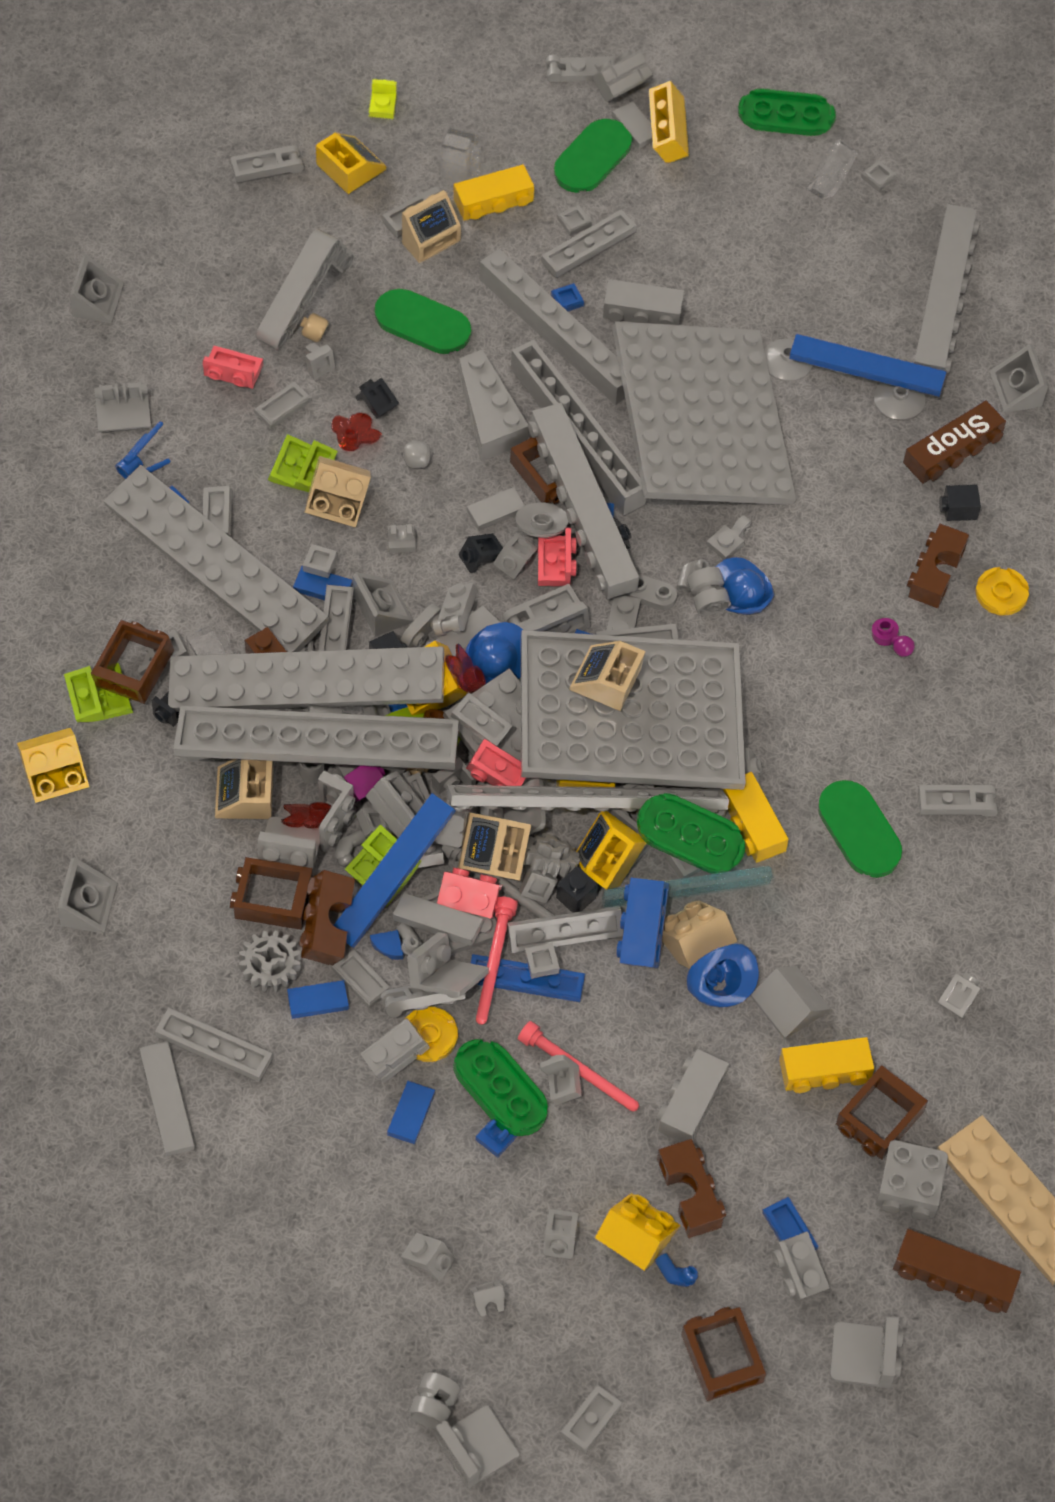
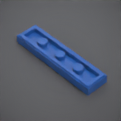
M472 954L471 964L487 967L489 957ZM500 959L494 988L580 1002L585 973L559 969L558 974L531 979L527 963ZM482 978L476 985L483 986L484 978Z

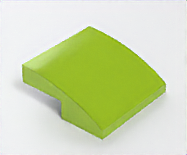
M287 434L268 481L309 493L319 456L334 460L338 451L314 440L310 445Z
M117 663L113 671L123 674L120 664ZM90 666L64 674L77 722H95L133 713L129 698L96 686L91 676L92 669Z
M379 825L361 845L363 849L349 863L345 870L363 886L397 839L382 825ZM419 860V862L416 864V866L413 868V870L410 872V874L398 888L396 893L387 903L386 907L395 899V897L400 893V891L410 880V878L420 865L421 860Z

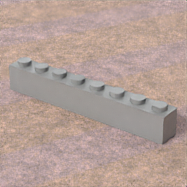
M947 204L914 361L915 364L946 371L948 374L952 358L947 356L948 353H953L956 338L951 336L952 333H957L960 318L955 316L956 313H961L964 298H959L960 293L965 294L968 279L963 278L964 273L969 274L972 259H968L967 256L968 254L973 255L976 240L971 239V236L977 235L980 222L975 220L976 209Z
M498 249L480 261L479 279L615 406L625 399L618 357L503 251Z
M532 340L513 349L511 370L540 408L562 402L596 481L621 514L624 516L644 506L646 498H644L641 478L538 344Z
M562 402L533 410L531 422L528 423L530 435L532 438L536 437L539 455L548 464V476L551 481L555 480L557 485L558 499L561 503H565L567 519L570 524H574L577 530V542L580 547L584 546L586 562L590 569H594L598 590H603L606 599L637 591L639 575Z

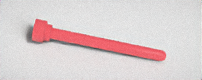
M498 897L494 913L497 922L487 964L489 974L484 978L476 1015V1022L480 1025L485 1024L488 1019L507 923L512 920L517 911V901L509 897Z
M529 1021L524 1026L518 1036V1040L524 1045L538 1046L551 1056H567L579 1065V1073L582 1078L630 1111L638 1110L639 1103L546 1039L543 1036V1032L540 1031V1027L534 1022Z

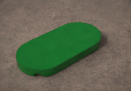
M754 89L746 96H742L738 104V116L742 122L751 129L759 131L818 136L828 132L833 127L836 118V110L832 103L830 105L826 98L817 94Z
M599 119L590 123L557 158L554 165V175L558 185L573 193H580V191L585 190L588 192L597 188L629 153L632 135L628 127L614 119Z
M393 289L382 294L375 303V317L378 325L384 331L439 354H450L452 351L456 350L458 352L462 350L470 341L471 324L463 313L407 289Z
M841 780L829 784L820 795L818 813L849 865L856 872L870 875V877L874 878L884 877L892 873L901 859L902 845L870 792L861 784L849 780Z
M669 793L656 795L648 799L638 812L637 828L640 836L648 845L705 872L712 874L726 873L737 866L744 856L745 842L740 829L735 823L679 796Z
M474 1039L464 1043L458 1049L453 1063L456 1078L488 1117L496 1121V1126L502 1131L504 1129L508 1130L510 1135L527 1136L537 1132L544 1125L548 1109L546 1097L504 1047L493 1041L488 1043L483 1042V1039Z

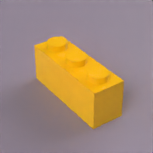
M671 81L649 89L654 150L666 163L689 156L684 96Z
M524 164L454 183L453 199L463 221L469 219L476 220L486 214L501 213L508 208L526 206L533 202L534 184Z
M752 772L745 774L746 784L744 790L723 789L729 799L728 812L731 816L730 821L738 826L744 839L745 853L748 856L752 855L755 862L758 863L786 852L789 839Z
M867 1037L782 1048L779 1058L785 1090H794L795 1093H804L811 1088L821 1086L823 1089H834L844 1083H851L854 1086L863 1085L872 1077L874 1072V1064Z

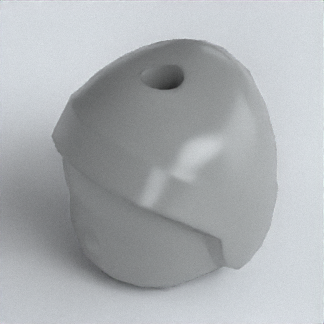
M411 441L404 446L403 458L406 465L412 469L428 466L430 447L426 442Z

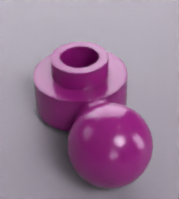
M881 618L873 623L872 638L877 644L882 646L893 644L894 652L901 657H907L913 653L915 648L914 641L909 636H899V626L894 620Z

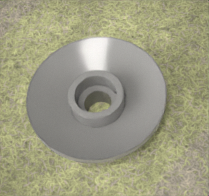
M793 339L773 341L764 349L769 374L777 379L784 381L798 380L806 376L812 368L811 364L789 359V356L785 355L790 354L794 342Z
M880 383L874 393V402L883 415L895 420H908L922 412L925 406V394Z
M542 502L523 506L518 510L515 518L516 525L521 531L535 537L559 535L565 531L569 522L563 509L556 505Z

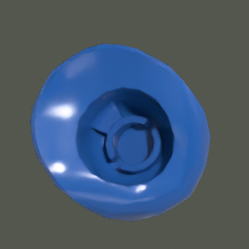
M735 557L724 559L716 566L721 570L724 580L722 587L727 589L731 605L726 609L727 611L750 615L760 613L770 604L774 596V589L767 576L753 563L744 558Z
M500 622L489 625L479 631L466 647L465 661L468 673L484 685L508 669L519 679L521 677L520 636L523 629L514 623Z
M731 944L717 948L701 957L691 966L687 975L688 991L698 1001L709 1006L730 1007L737 1005L747 999L757 986L759 980L757 958L743 944ZM725 980L726 986L723 990L715 991L713 989L714 986H717L718 982L721 983Z

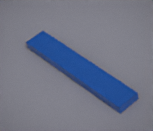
M796 334L789 359L938 397H940L946 376V371Z
M432 793L353 898L351 905L344 910L333 925L337 929L347 931L346 943L354 948L456 812L455 809Z

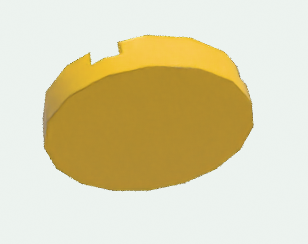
M993 567L986 570L979 577L975 589L976 598L981 606L990 613L997 615H1012L1019 612L1026 605L1029 596V586L1023 575L1010 568L1005 570L1000 569V567Z
M428 1007L423 1010H414L406 1017L430 1046V1049L422 1055H417V1060L436 1062L446 1058L454 1050L458 1041V1028L454 1018L448 1012L437 1007Z

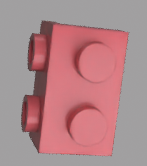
M214 346L210 356L203 359L204 376H208L213 380H222L239 387L252 389L263 367L262 358Z
M571 528L565 529V536L538 537V586H564L570 584L571 576H576V560H571V554H576V538H571Z
M486 739L481 742L466 767L474 779L482 783L486 781L492 786H522L526 779L521 777V761Z
M453 867L452 872H444L437 904L493 918L499 891L502 890L503 886L496 883V877L481 874L480 879L470 877V871Z

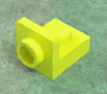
M372 80L369 117L394 119L397 98L396 81Z

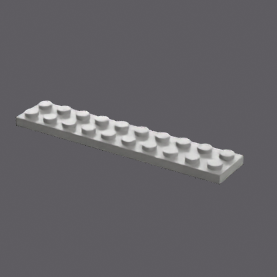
M142 465L132 472L104 500L105 505L255 629L261 631L268 627L287 652H300L330 621L329 617Z
M443 646L171 656L168 705L176 712H180V706L272 709L308 706L443 703Z
M180 706L174 743V756L455 770L459 720Z

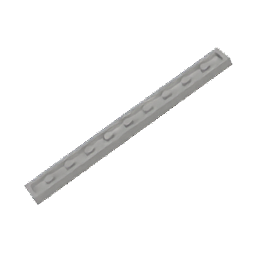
M447 785L446 795L450 805L458 809L482 806L490 810L498 809L499 806L515 810H524L526 807H538L541 810L565 807L572 811H578L582 808H593L597 811L620 808L621 810L632 812L636 811L637 808H641L651 797L664 793L679 796L713 813L719 810H728L729 802L723 789Z

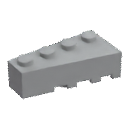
M479 350L459 358V379L468 407L481 462L510 451L512 447L526 441L529 433L528 424L484 351Z

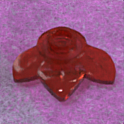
M355 413L349 419L336 415L331 423V429L337 434V442L340 448L346 451L357 450L361 444L375 443L382 435L380 431L371 428L372 418L367 413Z
M459 643L456 644V656L449 654L445 656L447 668L457 677V684L465 692H475L485 685V676L478 666H473L471 658Z
M313 802L310 805L284 804L283 808L291 815L281 819V823L292 828L302 826L308 829L319 828L332 806L324 802Z

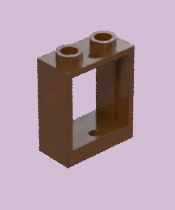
M531 437L512 447L510 463L542 503H559L555 481L547 485L529 463L540 457L536 437Z
M120 620L91 672L96 686L145 704L174 652L170 637L163 631L155 630L154 632L146 629L138 622L132 621L129 623ZM129 641L157 650L140 681L113 671Z
M245 857L243 867H238L236 883L239 884L237 892H232L230 899V908L234 909L235 919L302 930L304 911L310 896L307 888L310 879L313 877V868ZM251 874L298 881L292 909L245 902Z
M881 1065L838 1114L836 1125L843 1136L848 1139L854 1138L858 1141L864 1152L869 1156H877L883 1160L887 1155L890 1142L892 1140L899 1141L924 1113L928 1100ZM875 1088L908 1112L885 1140L852 1116Z
M725 1307L717 1310L713 1316L704 1319L702 1316H697L689 1319L683 1325L681 1336L706 1401L764 1383L766 1372L740 1307L732 1310L731 1307ZM734 1323L751 1366L711 1378L695 1335Z

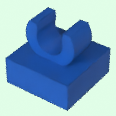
M492 1119L476 1135L475 1140L498 1158L517 1136L510 1135L506 1129L503 1131L496 1126V1121Z

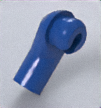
M667 1253L655 1259V1263L664 1278L672 1285L688 1287L693 1285L698 1278V1272L693 1266L685 1268L675 1267Z

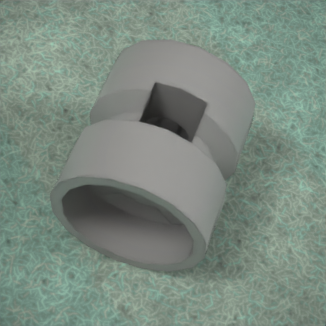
M718 567L702 568L687 577L690 592L692 595H696L693 601L698 615L707 616L720 613L731 605L727 589L722 587L724 580Z
M425 1372L417 1388L419 1396L413 1398L407 1412L408 1416L418 1424L435 1429V1426L445 1420L448 1421L451 1414L448 1407L455 1404L460 1386L443 1375Z

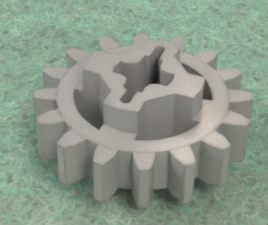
M533 833L528 838L523 864L530 865L533 871L540 870L542 875L550 873L552 877L556 878L557 874L564 878L578 866L580 854L575 852V847L569 846L566 840L559 841L557 836L542 833V836Z
M265 930L261 938H258L255 934L252 935V944L249 942L243 943L245 951L239 952V959L241 960L239 962V969L244 971L243 979L245 981L251 979V987L255 988L258 984H261L262 991L265 992L268 986H272V989L276 992L279 984H282L285 988L288 987V978L291 980L297 979L296 971L301 970V962L299 961L301 960V952L296 951L297 943L295 941L289 943V935L286 934L279 938L278 931L275 930L272 936H268ZM254 968L259 969L261 974L258 973Z

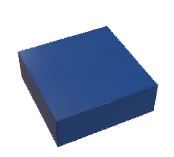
M574 283L551 290L552 298L565 310L571 311L584 307V300Z

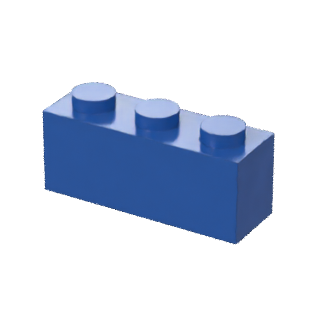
M630 878V884H626L624 900L627 901L626 912L622 913L620 928L624 929L623 940H619L617 945V957L620 958L621 964L659 969L669 883Z

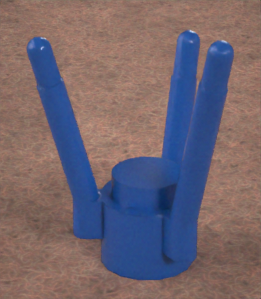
M158 422L148 434L145 433L129 453L115 465L117 472L126 479L140 465L143 466V462L137 454L163 426V422ZM165 459L146 469L151 473L169 464L171 461L170 459Z

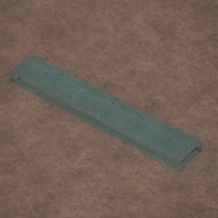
M765 866L664 881L669 883L667 900L769 885L772 872L771 867ZM625 887L605 890L602 897L603 908L627 906V901L624 900Z

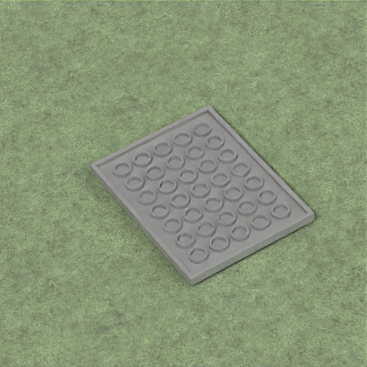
M615 321L612 331L644 498L794 504L796 495L760 330Z
M521 631V777L744 790L746 783L739 643ZM622 641L646 651L641 670L621 711L569 690L591 645Z

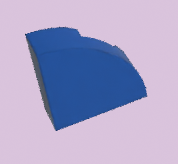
M398 930L370 935V942L376 951L393 960L403 959Z

